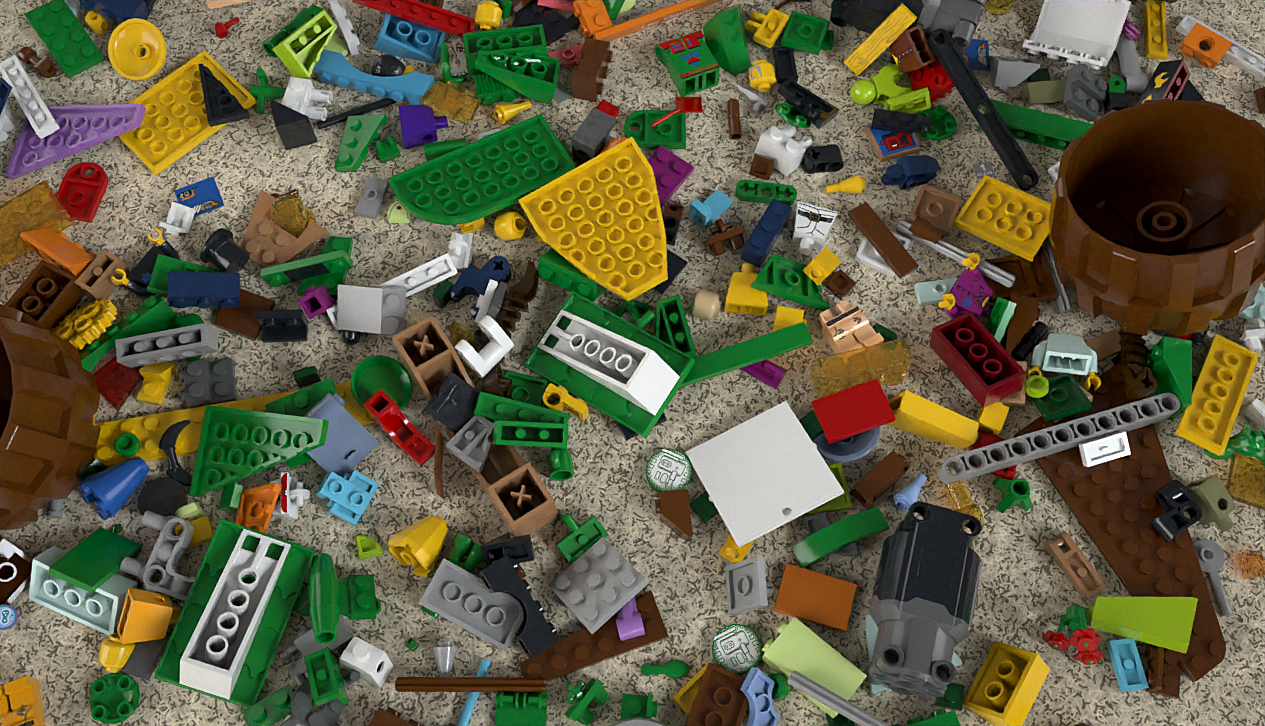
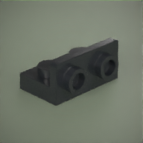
M302 309L257 311L256 320L262 328L261 340L263 343L307 341L309 321Z

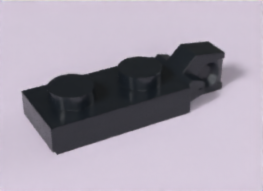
M875 108L871 128L912 135L913 132L918 131L929 132L932 118L918 114Z

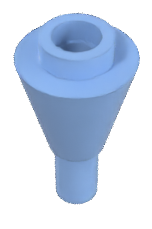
M919 473L912 483L893 496L898 509L908 511L911 505L917 502L920 488L927 480L924 474Z

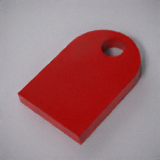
M93 162L79 163L70 168L61 182L48 213L54 217L92 223L109 182L108 175L104 169ZM88 170H95L91 176H85Z

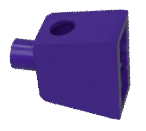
M399 105L402 139L405 149L435 142L438 140L437 129L449 128L447 115L435 117L431 105Z

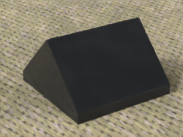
M274 100L270 102L275 127L286 150L316 143L317 138L308 116Z

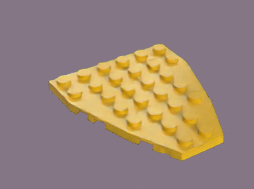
M633 137L628 138L518 200L538 236L588 278L623 299L630 301L668 279L666 231L655 176L651 165Z

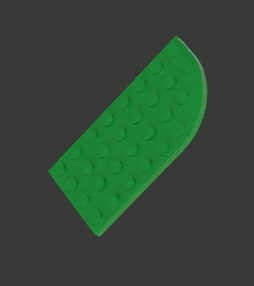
M539 114L389 177L387 180L399 203L413 216L434 224L458 225L476 221L518 203L519 199L575 169L576 166L543 115Z

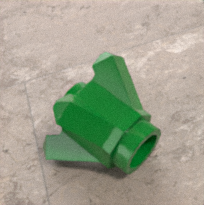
M1023 477L1012 480L996 478L993 481L992 485L995 489L1001 491L1002 501L996 507L999 512L1004 513L1009 506H1018L1025 511L1031 508L1030 486L1026 479Z

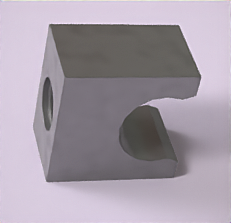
M596 108L591 110L571 138L573 162L582 165L600 153L605 144L611 138H614L609 133L616 125V118Z

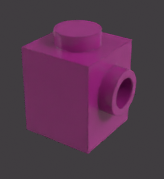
M313 285L303 291L305 296L298 300L309 319L314 318L336 304L325 285L319 288Z

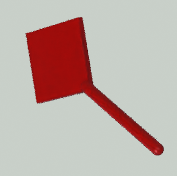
M675 97L676 109L651 123V126L654 127L677 113L703 112L701 97Z

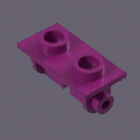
M767 359L739 368L777 389L787 370Z

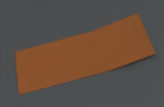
M437 429L434 477L437 494L445 500L442 483L444 437Z

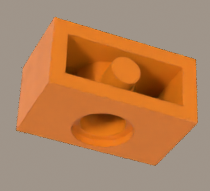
M1196 23L1178 49L1181 50L1184 56L1199 60L1203 67L1214 69L1233 43L1203 25ZM1199 45H1206L1209 50L1204 51Z

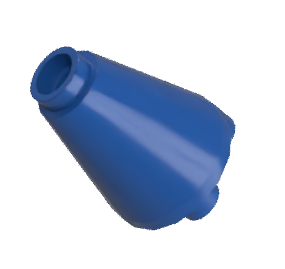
M139 456L135 459H128L83 478L78 484L81 490L79 494L87 504L92 502L97 507V514L105 521L118 513L147 477L150 468Z

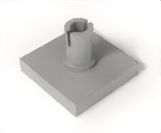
M755 556L725 567L728 615L737 616L768 607L767 597L773 594L774 589L766 588V586L773 587V584L770 581H766L764 557Z

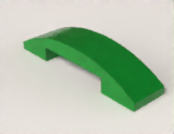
M875 507L848 516L817 531L793 546L792 550L801 567L806 569L825 560V556L865 537L869 539L890 529L879 507Z

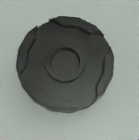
M168 477L157 478L149 482L141 490L138 497V509L142 516L147 510L165 517L176 516L175 512L180 507L188 504V497L184 486L177 480Z

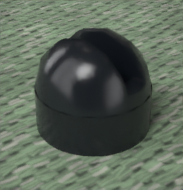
M342 330V340L347 345H349V340H352V345H355L360 340V332Z

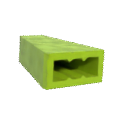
M1097 596L1095 605L1090 604L1087 618L1092 619L1091 628L1186 654L1198 598Z

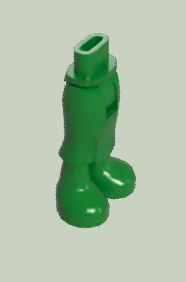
M312 4L309 8L305 7L303 11L298 12L278 33L268 37L262 43L265 52L276 58L277 55L272 49L314 15L323 11V9Z
M457 532L453 539L455 546L446 560L472 573L480 563H485L481 545L474 543L467 536ZM470 551L463 566L459 564L464 555ZM423 606L420 608L435 619L439 616Z

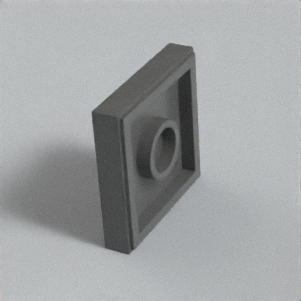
M499 282L486 314L495 321L508 286L504 282ZM481 330L479 341L487 343L489 338Z

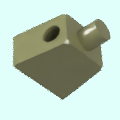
M1217 474L1192 481L1185 486L1188 493L1202 509L1203 515L1199 520L1201 524L1215 522L1221 532H1225L1235 525L1228 514L1236 509V504Z

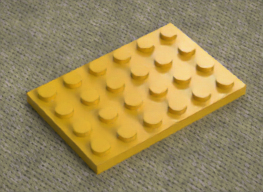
M205 50L128 103L142 104L146 108L140 127L117 137L155 176L228 124L210 127L198 64L203 63L204 66L208 67L217 80L224 84L231 95H234L244 108L249 109L256 104L255 98Z

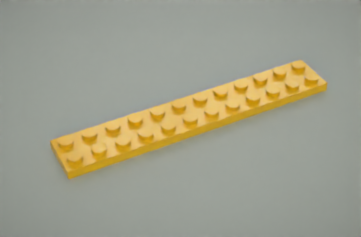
M350 382L335 384L339 396L346 402L343 406L361 425L376 423L367 410L362 408L355 400ZM299 390L212 404V406L267 412L266 404ZM206 406L93 424L101 428L94 457L108 468L128 459H135L138 456L145 462L167 459L163 449L159 448L161 437L171 425L183 420H190L191 423L181 431L175 444L176 455L179 457L197 454ZM123 433H133L140 439L141 448L132 457H123L114 448L116 438Z

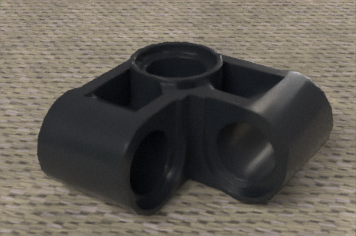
M1173 480L1155 491L1156 498L1166 513L1151 523L1166 543L1202 518L1201 507L1180 481ZM1183 511L1190 515V519L1183 514Z

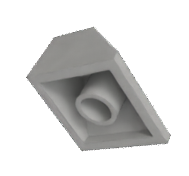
M990 56V81L993 85H996V89L1008 90V87H1016L1038 70L1040 63L1027 58Z

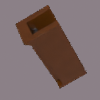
M893 450L853 486L854 489L850 493L867 510L871 509L873 503L906 474L910 468L907 460Z

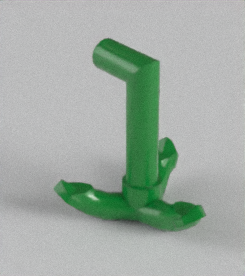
M441 43L442 79H435L437 87L463 83L467 76L452 77L448 47L445 43Z
M623 299V303L615 313V315L622 318L626 311L629 312L640 329L645 327L656 316L650 305ZM637 309L642 310L646 313L643 316H641Z

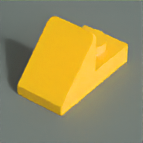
M160 362L145 365L139 369V373L144 377L136 399L142 403L161 406L176 364Z

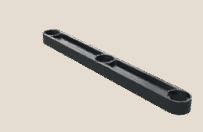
M936 29L928 38L932 51L1018 187L1022 190L1032 189L1038 184V174L948 32L944 29ZM934 36H941L943 38V44H938L935 41ZM984 105L987 108V114H982L978 106ZM1024 175H1028L1031 178V185H1027L1024 182Z

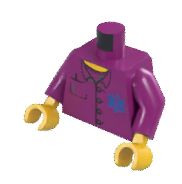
M968 253L969 258L962 260L964 266H969L968 270L965 269L958 276L948 294L941 295L944 301L939 302L938 306L939 309L949 315L951 320L970 311L976 318L981 314L989 319L994 306L987 302L992 296L993 291L987 285L979 269V255L977 253Z

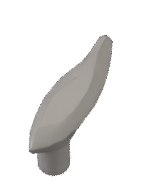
M738 83L735 84L754 103L751 109L752 113L758 115L761 108L768 105L766 100L760 95Z

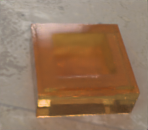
M1262 551L1235 556L1244 580L1265 577V559Z

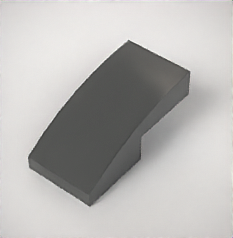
M167 631L163 639L138 642L122 672L150 680L159 657H163L172 632Z

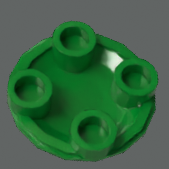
M787 100L784 103L776 104V112L789 124L801 128L811 127V122Z
M937 105L936 107L918 112V115L932 118L929 132L918 131L923 137L929 140L941 141L951 137L956 131V120L947 111L946 106Z
M126 673L107 674L101 679H96L91 686L92 691L89 700L91 716L93 719L104 724H117L125 721L134 713L139 704V686L134 678Z

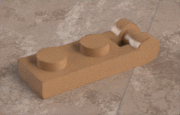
M1066 531L1059 533L1056 539H1049L1044 542L1043 545L1046 551L1053 556L1084 601L1107 588ZM1060 547H1065L1067 552L1063 553Z

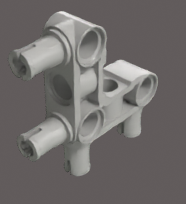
M147 510L142 517L141 523L159 530L161 533L147 563L125 557L120 565V570L139 577L144 591L164 593L186 601L196 577L182 574L178 564L184 550L188 549L191 543L194 526L191 522L176 516L165 517ZM179 524H182L183 532L177 536L175 529ZM158 570H161L162 579L157 583L154 576Z

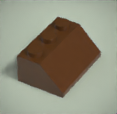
M1 534L0 605H10L29 584L34 558Z

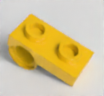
M550 383L543 394L544 408L559 412L565 409L583 422L588 417L589 411L584 400L579 397L573 398L560 385L555 386ZM551 399L559 400V403L556 405H551L548 402Z

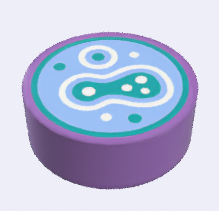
M0 605V630L10 629L18 620V612L13 606Z

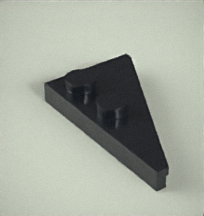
M203 63L198 64L210 127L251 118L248 110L238 102L234 95H231L220 80H217L210 69L204 66Z

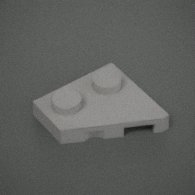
M474 415L445 446L449 452L480 473L483 470L491 446L494 424L482 416Z

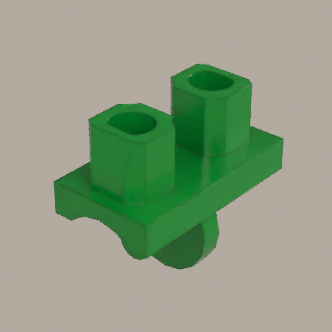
M591 678L587 685L581 679L575 687L568 683L565 688L570 693L565 701L571 706L564 715L570 720L578 721L588 726L595 716L586 708L591 700L602 707L610 697L602 687L604 683L594 678Z

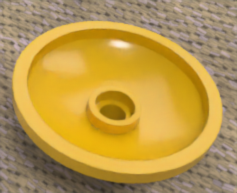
M136 18L122 22L113 31L108 44V55L113 68L124 78L133 81L150 79L160 71L165 62L167 49L164 36L151 22Z

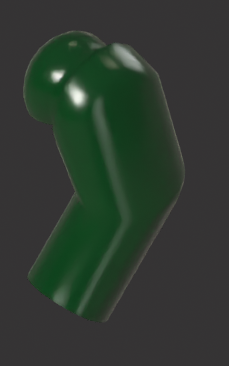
M876 323L873 329L884 338L883 343L885 347L890 351L899 349L901 342L896 333Z

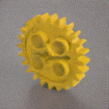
M98 299L94 303L90 301L87 306L82 305L78 311L74 310L73 313L65 316V319L59 322L60 325L53 328V330L66 338L76 348L83 349L85 344L90 345L93 340L99 338L101 333L106 332V327L112 325L111 321L115 320V315L118 314L117 308L109 299Z

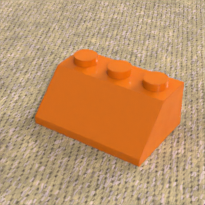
M49 227L22 232L19 235L40 258L77 278L97 257L93 252L86 253L85 248L78 242L74 241L71 243L68 241L69 238L61 231L56 233Z

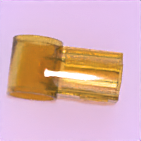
M964 481L952 482L943 488L952 510L974 516L983 524L981 509L977 504L973 503Z

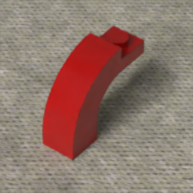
M382 389L377 391L363 404L382 431L420 467L435 454V446L408 421L397 403Z

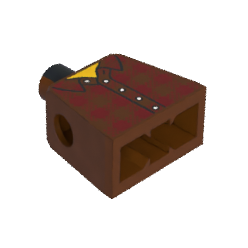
M920 24L904 31L889 46L892 54L890 63L896 64L901 73L922 68L936 61Z

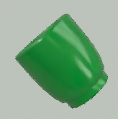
M555 447L550 450L548 473L551 480L565 481L574 476L573 460L567 448Z

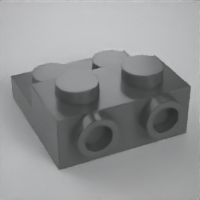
M1079 63L1066 71L1063 103L1089 122H1093L1098 118L1099 102L1106 100L1107 83L1100 74H1094L1087 64Z
M205 358L183 363V369L179 370L180 380L185 385V390L180 392L183 404H186L189 408L238 400L235 367L232 358L208 362Z

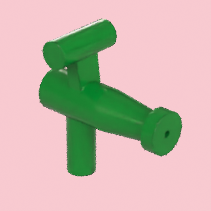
M260 68L256 71L260 80V86L251 85L250 94L257 98L256 113L264 114L265 98L284 97L287 88L266 86L269 80L265 71Z

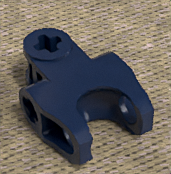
M495 256L481 269L475 265L469 266L459 276L449 291L450 300L456 303L466 295H475L478 298L480 294L484 296L490 279L497 281L498 284L499 282H509L512 274L508 260L503 256ZM477 302L470 310L471 317L474 320L479 311V308L476 307Z

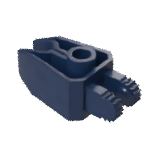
M928 155L904 156L897 160L895 165L887 167L886 174L881 177V182L886 186L898 185L900 190L910 189L927 184L933 180L941 168L937 160Z

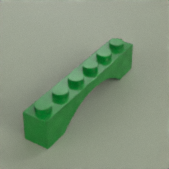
M159 294L146 298L142 303L143 305L136 310L127 312L123 317L124 319L117 324L107 327L106 332L100 335L98 339L93 340L90 345L85 344V347L79 351L82 368L92 373L101 358L116 347L115 340L165 331L170 328L175 317L178 316Z

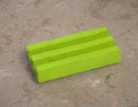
M928 88L888 99V110L913 114L931 108Z

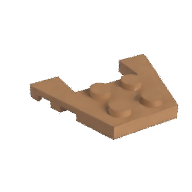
M261 190L240 246L250 253V260L263 268L293 262L298 259V255L306 249L310 250L315 246L314 243L321 238H326L330 234L326 229L311 221L301 236L296 238L267 220L280 202L275 197Z

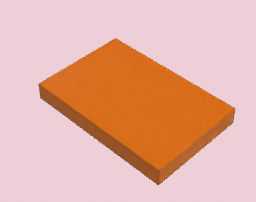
M786 563L773 611L845 633L857 584Z

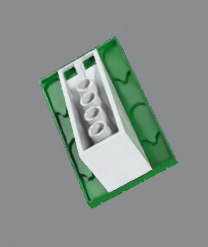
M572 291L523 365L553 384L564 387L570 394L584 400L587 404L621 425L647 438L696 361L680 350Z
M220 519L157 668L155 679L244 708H249L256 704L311 566L315 550Z

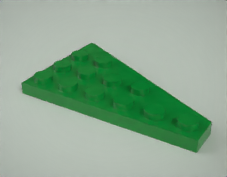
M206 405L189 496L201 497L325 445L329 421Z

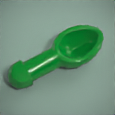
M670 660L666 664L645 663L641 666L640 670L644 676L665 674L669 678L679 679L689 673L690 667L681 660Z

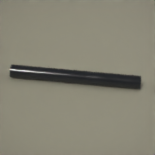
M384 98L326 118L325 121H318L316 124L318 129L321 130L346 121L348 116L363 115L397 102L393 99Z

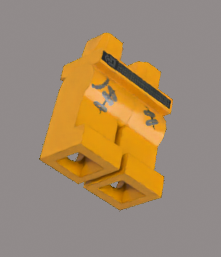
M24 676L4 684V687L0 686V726H46L43 721L44 714L38 680L30 676Z

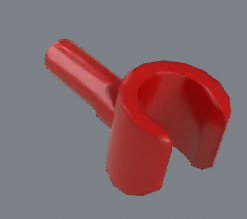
M235 17L225 24L217 22L215 24L217 36L220 39L228 36L229 32L227 29L239 22V18Z

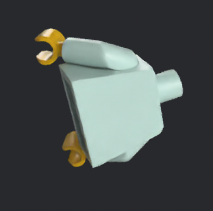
M1064 332L1051 333L1048 335L1047 340H1043L1035 346L1030 364L1032 369L1028 371L1026 379L1033 375L1042 376L1039 368H1042L1044 371L1079 375L1088 374V378L1083 384V388L1086 391L1090 388L1091 383L1094 385L1095 391L1101 385V379L1096 376V373H1098L1097 354L1086 345L1083 338L1067 335Z

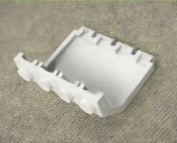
M1044 0L1036 28L1030 39L1024 40L1022 47L1028 48V53L1039 55L1040 51L1048 53V58L1059 60L1060 56L1066 57V62L1077 65L1080 61L1087 62L1089 68L1099 70L1100 66H1107L1117 46L1131 2L1128 0Z

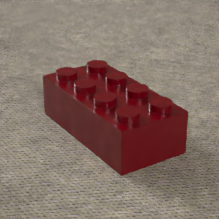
M971 311L932 328L930 347L983 408L1022 390L1027 373Z

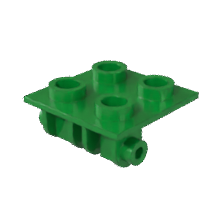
M548 690L546 692H497L495 696V726H546Z

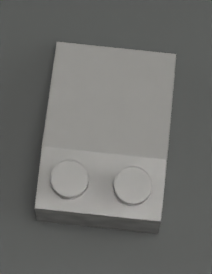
M338 284L337 329L393 335L404 331L406 325L407 288Z

